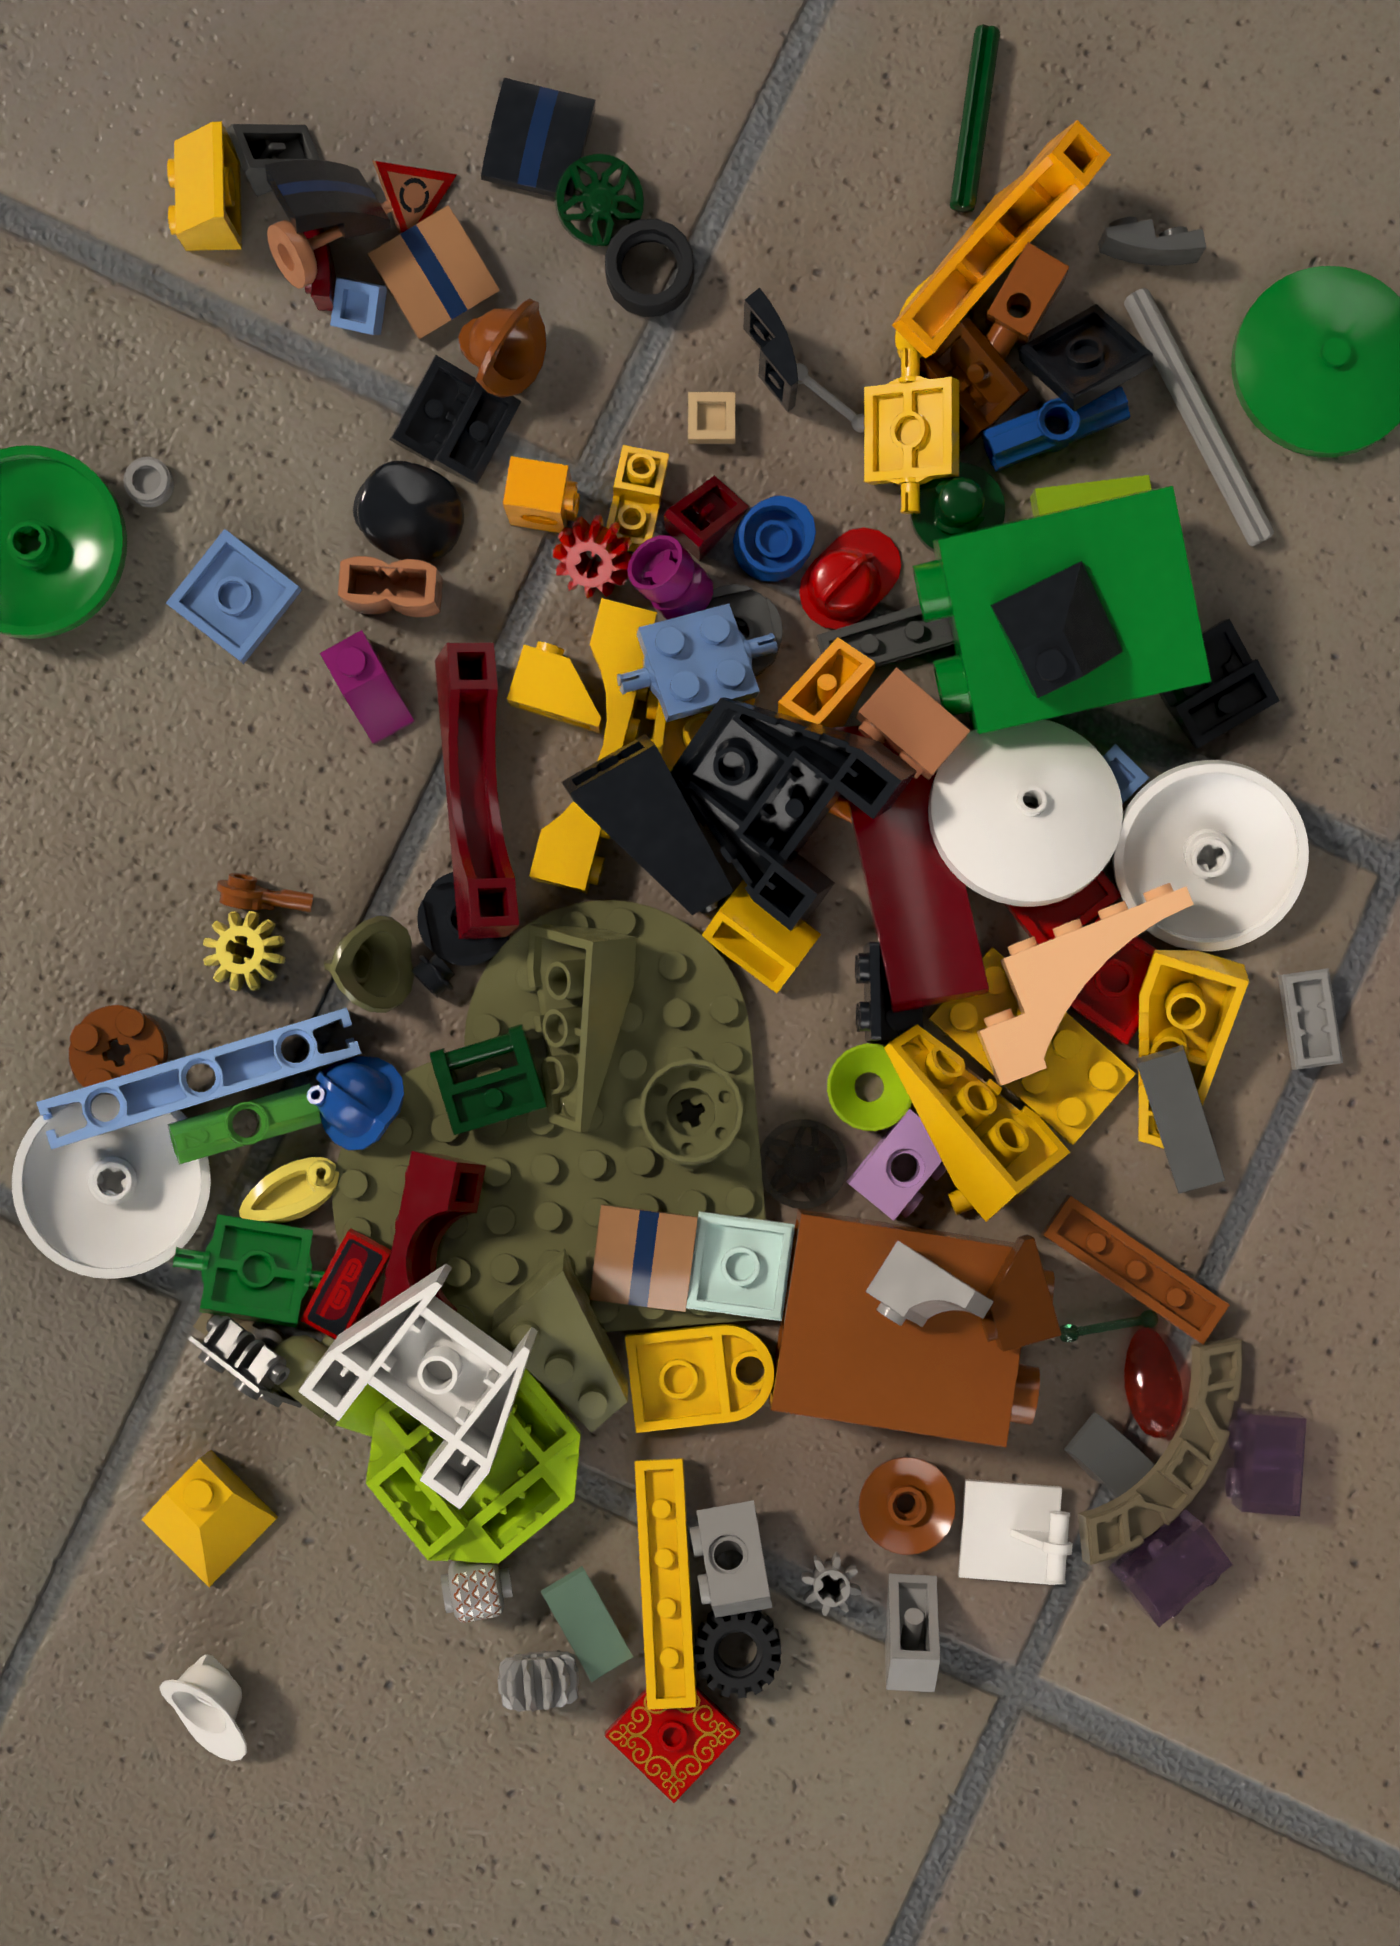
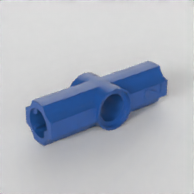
M1119 385L1076 411H1073L1060 398L1051 399L1040 409L982 431L981 436L989 462L995 471L998 472L1043 453L1061 451L1071 442L1129 420L1131 415L1127 397L1122 386ZM1053 416L1060 418L1066 424L1067 432L1060 435L1051 433L1046 428L1044 420Z

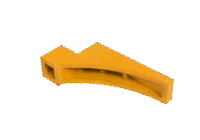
M1078 120L1046 144L1019 178L992 198L893 322L892 326L925 359L935 353L972 306L1023 251L1026 244L1030 243L1089 184L1111 154Z

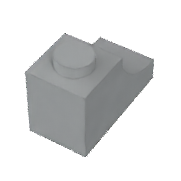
M900 1241L896 1242L865 1291L881 1302L876 1310L900 1326L908 1319L923 1327L928 1318L951 1310L966 1311L983 1319L994 1302Z

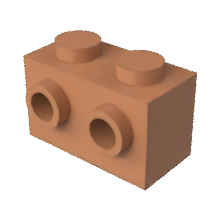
M897 667L860 708L856 719L862 723L858 730L866 738L888 745L899 755L898 757L917 771L913 778L917 779L922 775L928 781L970 733L966 726Z

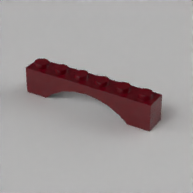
M446 643L435 659L458 935L459 939L507 937L519 926L515 875L505 845L497 791L495 735L498 683L494 643Z

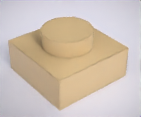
M688 392V444H735V392Z

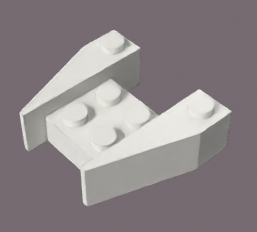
M444 1264L340 1333L310 1372L298 1392L339 1421L367 1383L444 1439L430 1457L420 1481L458 1509H461L490 1472L538 1331L531 1327L513 1352H510L435 1297L452 1269L448 1264Z

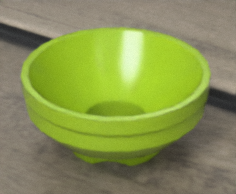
M867 1043L854 1046L845 1051L836 1059L827 1079L828 1099L834 1112L846 1124L863 1131H878L896 1124L912 1104L883 1045ZM867 1072L878 1075L883 1083V1091L880 1097L870 1102L861 1100L855 1092V1081L860 1075Z

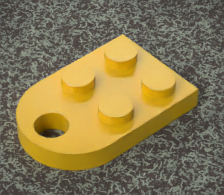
M725 1323L625 1335L636 1433L739 1421L758 1411L771 1393L774 1383V1365L769 1349L757 1334L743 1326ZM755 1357L762 1362L764 1373L757 1382L746 1383L738 1378L736 1366L741 1359Z

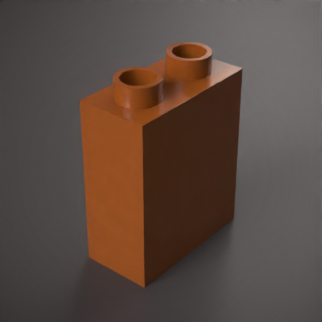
M798 1209L783 1318L780 1321L774 1359V1383L769 1395L771 1411L1005 1448L1007 1447L1010 1422L1032 1425L1038 1404L1040 1369L1036 1366L1019 1364L1021 1347L1003 1352L997 1346L996 1340L987 1341L980 1317L966 1311L951 1310L938 1313L928 1318L923 1327L908 1319L900 1326L878 1312L876 1309L881 1302L865 1292L896 1242L900 1241L985 1296L1015 1244L1014 1242ZM1043 1269L1053 1302L1054 1271Z

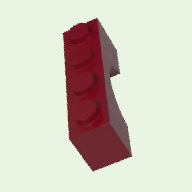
M411 1151L409 1165L405 1172V1185L400 1210L395 1222L396 1230L391 1255L385 1272L386 1279L380 1307L436 1270L438 1247L447 1229L458 1219L477 1213L486 1165L443 1154ZM440 1288L435 1297L457 1312V1308L446 1298Z

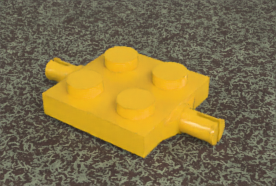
M908 347V349H900V378H896L885 385L864 387V482L871 485L888 483L901 485L900 513L918 514L921 513V484H925L933 479L959 477V380L953 377L936 379L921 377L920 353L914 347Z

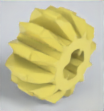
M249 911L244 923L238 912H230L228 914L230 928L219 921H215L212 927L220 935L219 939H204V946L216 949V954L204 958V964L206 966L221 964L214 973L213 979L221 983L230 977L229 984L231 990L240 991L245 979L250 990H259L261 984L259 973L265 979L274 981L277 975L268 967L269 963H285L284 956L272 953V948L285 944L284 937L273 936L267 938L274 930L276 924L272 920L267 919L258 926L259 914L257 912ZM248 938L247 946L254 948V954L252 958L244 957L245 963L241 964L242 956L235 954V948L237 944L245 945L243 939Z

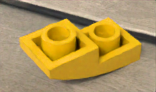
M627 445L622 446L606 528L609 529L611 524L619 522L620 529L617 537H631L632 545L627 551L635 552L642 543L654 537L668 466V453Z

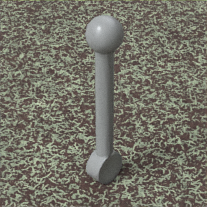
M797 363L798 384H805L850 420L852 428L856 432H864V414H856L812 379L808 375V369L804 364Z

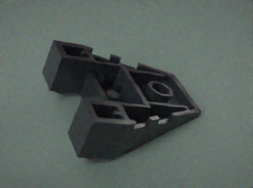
M722 697L670 773L702 826L705 824L708 826L722 847L719 851L727 863H733L747 884L745 889L752 900L792 931L810 918L835 884V882L798 853L839 796L842 794L869 817L875 819L892 807L917 771L879 741Z

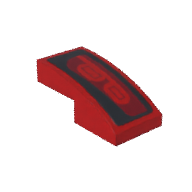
M351 1228L326 1269L301 1321L333 1339H336L340 1333L354 1325L367 1298L374 1291L389 1261L391 1250Z

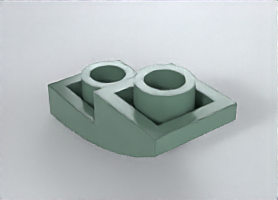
M583 1566L541 1590L544 1599L591 1682L633 1657Z

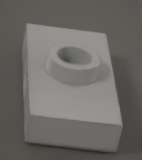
M1329 968L1278 975L1292 1070L1343 1063Z

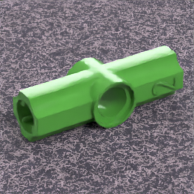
M310 1083L167 1124L179 1165L320 1124L321 1119L318 1106L311 1104L307 1099V1092L311 1088ZM241 1110L250 1111L257 1120L255 1132L247 1138L239 1136L233 1129V1118Z

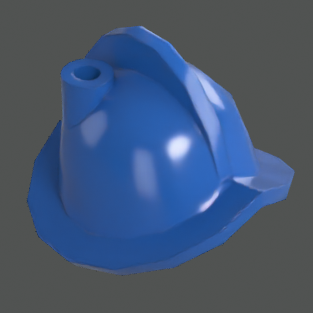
M357 1056L338 1061L323 1071H319L316 1079L319 1081L318 1086H312L307 1092L308 1101L318 1106L320 1110V1119L325 1132L335 1144L347 1150H363L378 1142L388 1126L400 1113L404 1100L401 1075L392 1064L378 1057Z

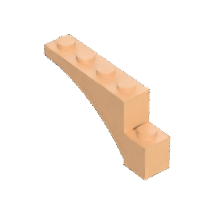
M1167 883L1143 893L1146 900L1143 904L1128 909L1126 902L1122 901L1099 910L1100 921L1083 927L1079 918L1052 929L1056 937L1052 940L1038 945L1033 936L1007 947L1010 956L1000 960L1021 1014L1014 1017L1011 1008L984 1018L987 1028L977 1031L998 1085H1005L1047 1068L1044 1056L1064 1014L1084 985L1110 957L1134 937L1162 919L1194 905L1187 887L1173 891L1171 883Z

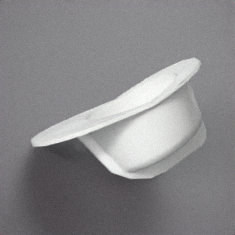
M203 1655L178 1680H165L159 1687L162 1696L175 1709L187 1730L198 1743L220 1758L230 1761L243 1758L247 1753V1743L235 1722L242 1700V1690L231 1674L213 1655Z

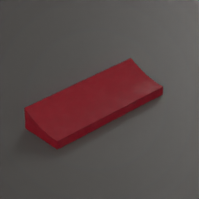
M860 726L833 727L837 730L865 737L858 730ZM883 743L884 746H886L889 750H891L893 753H895L897 756H899V755H898L895 751H893L888 745H886L885 743ZM936 773L929 781L922 775L917 779L912 778L892 807L875 819L869 817L847 799L893 1013L989 993L966 885L947 867L934 844L930 831L928 804Z

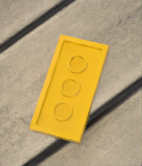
M991 947L982 957L989 993L943 1002L930 1015L928 1020L995 1078L977 1031L987 1028L984 1018L1010 1008L1014 1017L1020 1015L1021 1012L1000 962L1004 957ZM1066 1012L1044 1056L1047 1068L1003 1086L1028 1108L1038 1114L1070 1145H1074L1136 1073Z

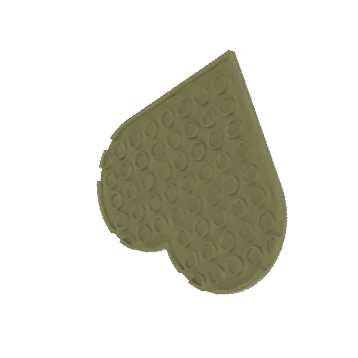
M595 900L576 903L547 913L523 927L499 949L500 951L492 958L484 970L471 998L466 1018L464 1047L509 1033L508 1028L523 1024L544 1092L541 1063L547 1058L543 1032L536 1033L533 1018L540 1015L537 988H529L527 978L529 925L545 924L598 928L637 937L634 986L588 1132L578 1133L550 1123L547 1107L453 1135L432 1063L428 1062L401 1075L404 1088V1100L401 1111L388 1126L381 1139L363 1150H347L342 1147L335 1169L339 1172L338 1184L332 1193L333 1216L339 1244H341L347 1232L352 1228L392 1250L396 1230L395 1222L400 1210L405 1185V1172L409 1165L411 1151L443 1154L486 1165L477 1213L458 1219L447 1229L438 1247L436 1270L444 1264L452 1267L441 1287L442 1292L457 1308V1313L495 1341L498 1340L491 1334L494 1310L564 1248L571 1260V1267L581 1287L585 1289L590 1299L602 1204L698 1216L699 1211L766 1220L751 1034L743 995L734 975L717 950L688 924L656 908L627 901ZM510 1052L452 1070L455 1084L516 1066L518 1062L515 1052ZM688 1058L709 1061L726 1071L739 1088L743 1105L740 1130L729 1149L714 1161L697 1166L674 1164L657 1154L644 1137L639 1115L642 1092L652 1075L671 1062ZM690 1102L684 1103L682 1105L683 1113L677 1117L680 1123L688 1121L692 1128L700 1125L699 1116L704 1113L702 1107L693 1108ZM386 1267L374 1291L370 1294L379 1305L381 1304L386 1279ZM590 1300V1305L600 1326L604 1327L605 1332L762 1319L686 1308V1312Z

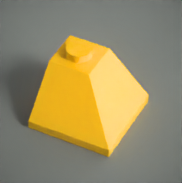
M210 1450L199 1458L142 1518V1521L210 1587L278 1516Z

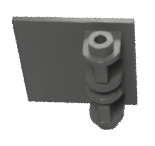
M213 1316L207 1323L206 1330L209 1333L204 1340L192 1335L188 1338L189 1341L202 1350L198 1356L202 1362L220 1373L227 1370L237 1377L233 1385L254 1400H258L261 1397L276 1407H280L282 1402L301 1408V1403L277 1386L282 1384L289 1376L290 1369L286 1366V1359L265 1346V1343L261 1340H255V1336L251 1332H247L230 1316Z

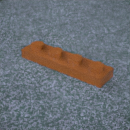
M1071 1195L1066 1196L1041 1233L1202 1345L1230 1306L1227 1302Z

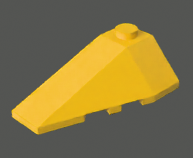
M1155 950L1139 992V1057L1183 1045L1202 1106L1249 984L1245 965L1196 950ZM1138 1069V1141L1164 1149Z
M918 1024L884 1047L954 1185L985 1222L1013 1202L1071 1153L1038 1114L1027 1106L1019 1110L999 1095L1002 1087L991 1079L983 1083L965 1069L962 1057Z

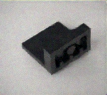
M868 942L863 947V953L855 955L856 984H864V1002L856 1003L857 1032H865V1041H892L917 1024L924 1029L923 1007L893 1013L879 942Z

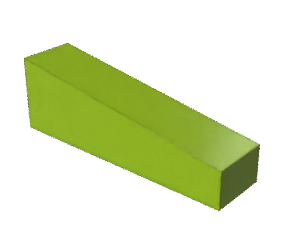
M1149 475L1035 488L1030 496L1033 516L1149 490L1151 489Z

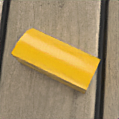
M743 880L719 909L702 936L711 945L777 994L821 936V933L806 922L792 931L787 929L752 900L745 889L747 884Z

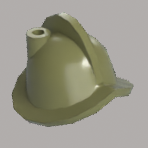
M376 916L365 920L341 939L335 947L332 959L324 961V970L330 971L339 990L353 1004L368 1012H389L400 1006L412 990L414 974L411 972L413 969L411 962L412 941L408 930L393 917Z

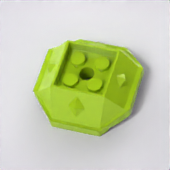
M525 1368L490 1472L461 1509H458L420 1481L430 1457L444 1439L390 1399L375 1411L366 1485L429 1561L453 1560L499 1564L575 1501L581 1431L544 1385L527 1368Z

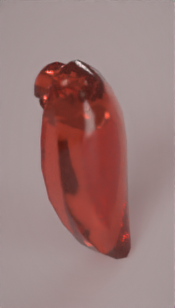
M1144 1327L1137 1330L1127 1350L1124 1367V1388L1128 1405L1142 1431L1154 1438H1163L1173 1432L1178 1425L1183 1400L1181 1378L1176 1363L1160 1335L1152 1328Z

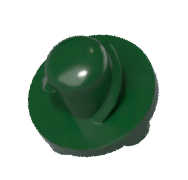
M959 462V477L933 479L920 485L921 513L910 514V520L919 540L934 552L932 543L934 539L1003 524L1005 518L1004 496L998 483L988 472L976 465Z

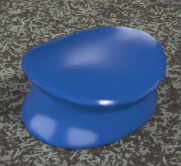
M773 496L757 503L740 521L733 537L734 555L739 566L749 576L761 581L776 582L790 577L802 568L811 554L816 535L814 517L806 505L791 497Z

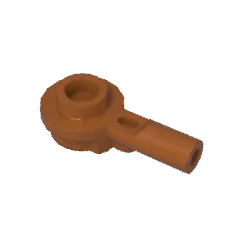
M230 873L228 880L218 881L216 888L217 891L221 892L219 899L221 904L233 908L256 911L261 909L274 910L276 906L310 913L314 895L287 889L281 891L264 889L257 885V878L240 873Z

